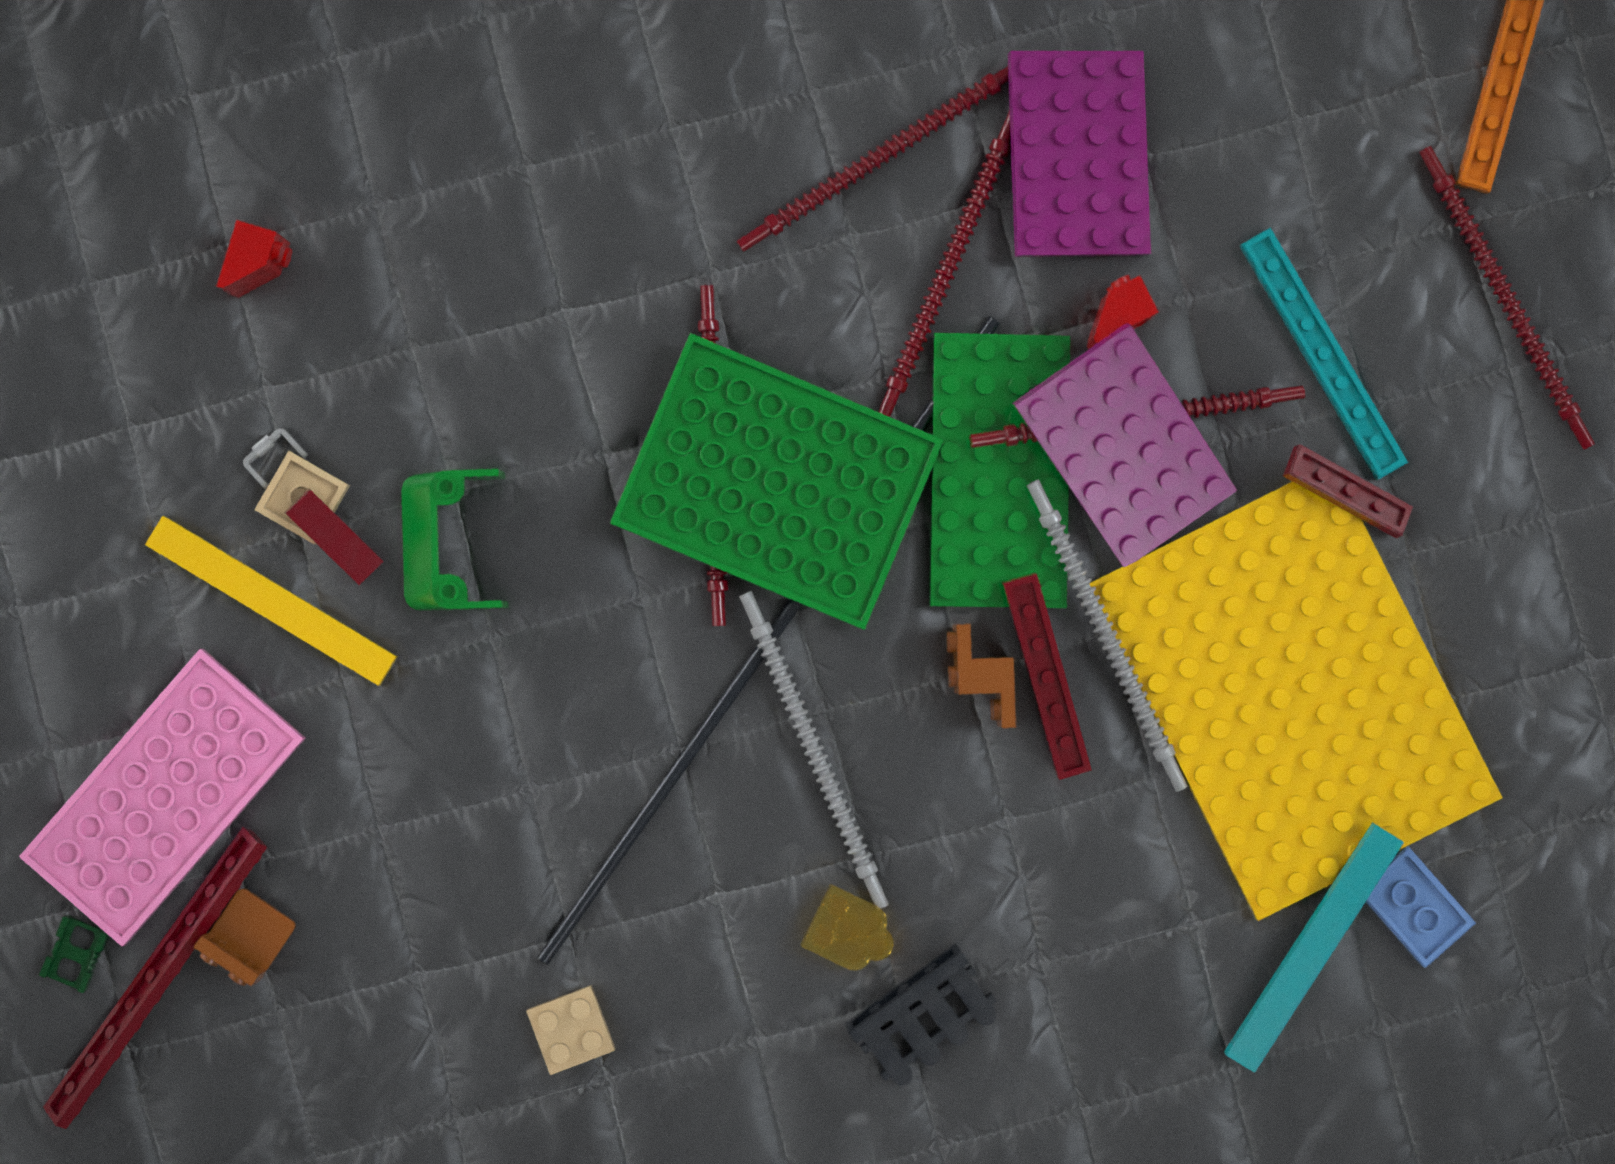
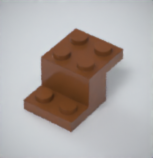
M971 624L953 625V632H947V652H953L954 666H948V686L955 687L956 694L996 693V699H990L991 720L997 721V726L1001 728H1016L1014 658H972Z

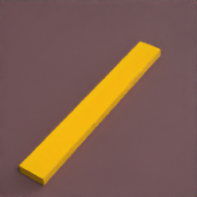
M166 516L161 517L145 544L378 686L382 684L398 657Z

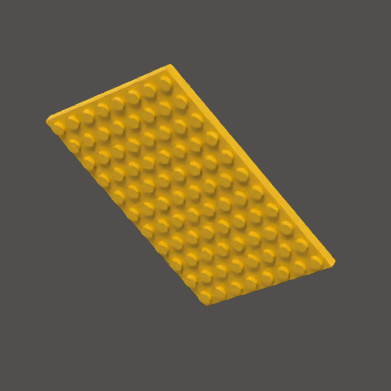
M1290 482L1146 554L1138 561L1126 567H1120L1089 583L1091 587H1096L1094 594L1100 596L1098 603L1104 604L1105 607L1102 611L1109 614L1106 618L1107 621L1113 622L1111 629L1112 631H1117L1115 638L1121 639L1122 642L1119 646L1126 649L1123 654L1125 657H1130L1128 664L1134 666L1132 673L1138 674L1139 677L1136 681L1143 684L1140 689L1142 692H1147L1145 699L1151 701L1149 708L1155 709L1156 712L1153 716L1160 719L1157 724L1160 727H1164L1162 734L1167 735L1168 739L1166 742L1173 745L1176 752L1174 758L1256 920L1260 921L1333 884L1372 822L1404 842L1400 848L1402 849L1503 798L1363 521L1300 485Z

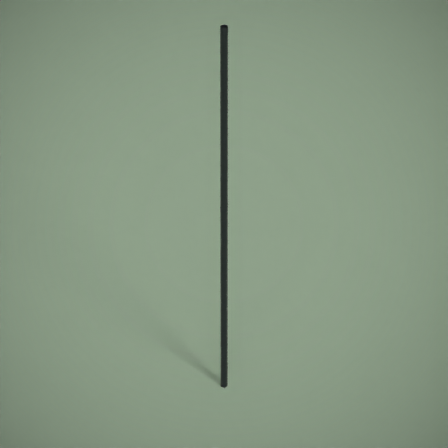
M989 316L977 334H994L1000 323ZM933 398L930 399L912 427L922 431L927 429L932 421ZM789 599L771 625L773 629L771 633L772 638L776 637L778 640L802 604ZM755 647L537 957L547 965L551 962L765 658L761 656L763 653L762 648Z

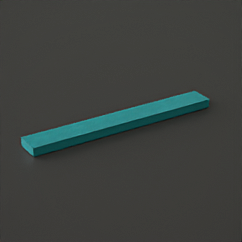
M1271 227L1239 246L1375 479L1379 480L1407 464L1406 457Z
M1372 822L1224 1051L1226 1056L1252 1072H1256L1404 843L1402 840Z

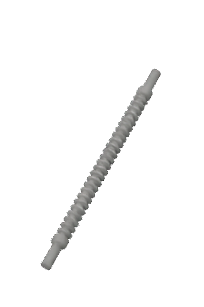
M1039 479L1027 484L1030 494L1041 514L1039 521L1043 528H1048L1049 531L1046 535L1048 537L1052 536L1051 545L1057 546L1055 553L1060 554L1062 557L1059 559V562L1066 564L1064 571H1069L1070 573L1068 580L1074 581L1072 588L1079 591L1076 595L1077 598L1083 599L1081 606H1086L1087 608L1085 615L1091 616L1092 619L1089 623L1096 626L1093 630L1094 633L1100 634L1098 641L1104 643L1102 650H1107L1109 653L1106 658L1113 661L1110 665L1111 668L1117 669L1115 676L1121 678L1119 685L1126 688L1123 693L1130 696L1127 700L1128 703L1134 704L1132 711L1138 713L1136 720L1143 723L1140 728L1147 731L1144 735L1145 738L1151 739L1149 746L1155 748L1153 755L1156 761L1162 762L1176 792L1185 789L1188 785L1174 758L1176 752L1173 745L1166 742L1168 736L1162 734L1164 727L1158 726L1157 723H1159L1160 719L1153 716L1156 712L1155 709L1149 708L1151 701L1145 699L1147 692L1141 691L1140 688H1142L1143 684L1136 681L1139 677L1138 674L1132 673L1134 666L1128 664L1130 657L1124 656L1123 653L1126 649L1120 648L1119 644L1122 641L1115 638L1117 631H1112L1111 626L1113 622H1108L1106 618L1109 614L1102 611L1105 607L1104 604L1098 603L1100 596L1094 594L1096 587H1091L1089 584L1092 579L1085 576L1087 569L1081 568L1083 561L1078 560L1076 557L1079 555V552L1072 549L1075 544L1068 541L1070 534L1064 533L1066 526L1060 524L1062 517L1059 511L1053 510Z
M752 591L740 595L741 602L753 627L750 632L754 640H759L757 647L763 649L761 656L767 658L765 666L771 667L769 675L775 676L773 684L779 685L777 693L783 694L781 702L787 703L785 711L791 712L789 720H794L795 722L792 727L799 731L796 737L803 740L800 746L807 749L804 755L810 756L811 760L808 764L814 765L815 769L812 770V773L818 774L819 778L816 779V782L822 784L823 787L820 788V791L826 793L824 800L830 802L828 809H833L834 814L832 818H837L838 820L836 827H841L842 829L840 836H845L846 838L844 845H849L850 847L847 853L854 856L851 862L857 864L855 868L859 879L864 880L876 910L884 908L889 903L876 876L877 866L874 861L869 860L871 853H866L865 851L867 844H862L861 842L863 835H858L857 833L859 826H854L853 824L855 817H850L849 815L852 809L845 806L848 800L841 797L844 791L839 790L837 787L840 782L834 780L833 777L836 773L830 771L829 768L832 764L826 762L825 759L828 755L822 753L824 746L818 744L820 737L814 735L816 728L810 726L812 719L806 717L808 710L802 708L804 701L798 699L800 692L794 690L797 684L790 681L793 675L786 671L789 665L782 662L785 656H780L778 653L781 647H776L774 644L777 638H772L771 636L773 632L770 622H765Z

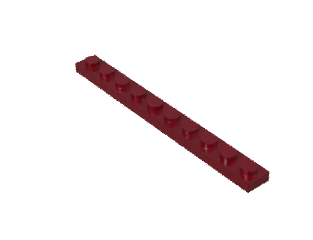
M245 827L241 828L45 1103L43 1108L55 1126L67 1129L73 1119L80 1113L85 1102L100 1085L113 1063L120 1057L132 1036L140 1029L142 1022L152 1008L160 1001L162 994L175 976L180 973L182 966L194 951V946L200 937L206 934L214 921L219 918L231 897L239 890L242 882L254 865L259 862L267 846L253 831Z

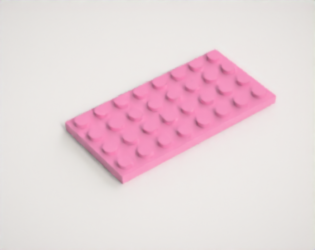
M199 649L19 857L123 947L133 938L306 738L207 651Z

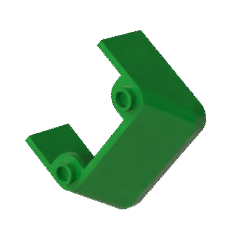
M500 469L444 470L415 474L405 480L401 490L404 597L411 608L419 611L509 608L508 601H468V588L464 580L452 574L440 575L438 506L453 505L459 502L465 492V481L505 479V472Z

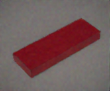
M310 488L285 511V514L358 585L384 562Z

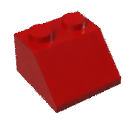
M236 220L216 286L231 296L239 298L281 275L283 267L287 268L291 261L292 248H289L290 242L276 231Z
M1129 274L1112 282L1111 286L1106 288L1108 293L1100 302L1086 345L1088 350L1124 324L1128 323L1135 329L1151 321L1159 313L1140 275L1133 279L1130 278Z

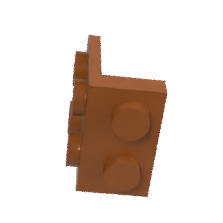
M242 888L236 892L211 931L202 935L194 948L201 952L199 956L206 963L217 967L219 964L228 970V976L234 982L242 986H246V984L253 986L261 981L294 932L296 923L248 889Z

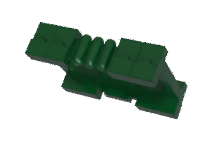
M63 916L55 934L59 939L55 942L51 952L52 955L46 956L39 976L49 977L76 988L78 992L85 993L94 974L92 970L96 968L97 958L101 956L100 953L104 950L109 935L102 929L75 919L73 916ZM76 926H81L94 932L95 936L88 950L71 943V936ZM63 958H68L81 964L82 968L76 981H70L58 975L57 971Z

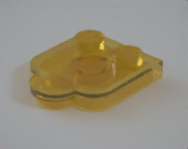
M830 883L800 945L849 970H860L866 967L870 960L880 961L887 958L893 950L894 941L892 935L886 929L887 917L882 909Z

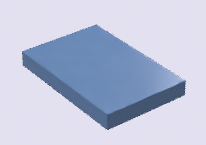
M1409 846L1398 851L1365 902L1423 968L1430 965L1476 924Z

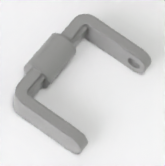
M282 428L275 430L270 436L266 434L251 448L253 451L243 460L244 467L265 490L269 485L268 482L251 463L258 457L261 458L276 445L275 442L280 437L284 436L303 458L308 455L292 435Z

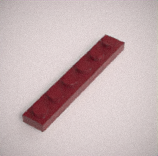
M1037 573L1002 582L1057 778L1061 780L1092 771Z

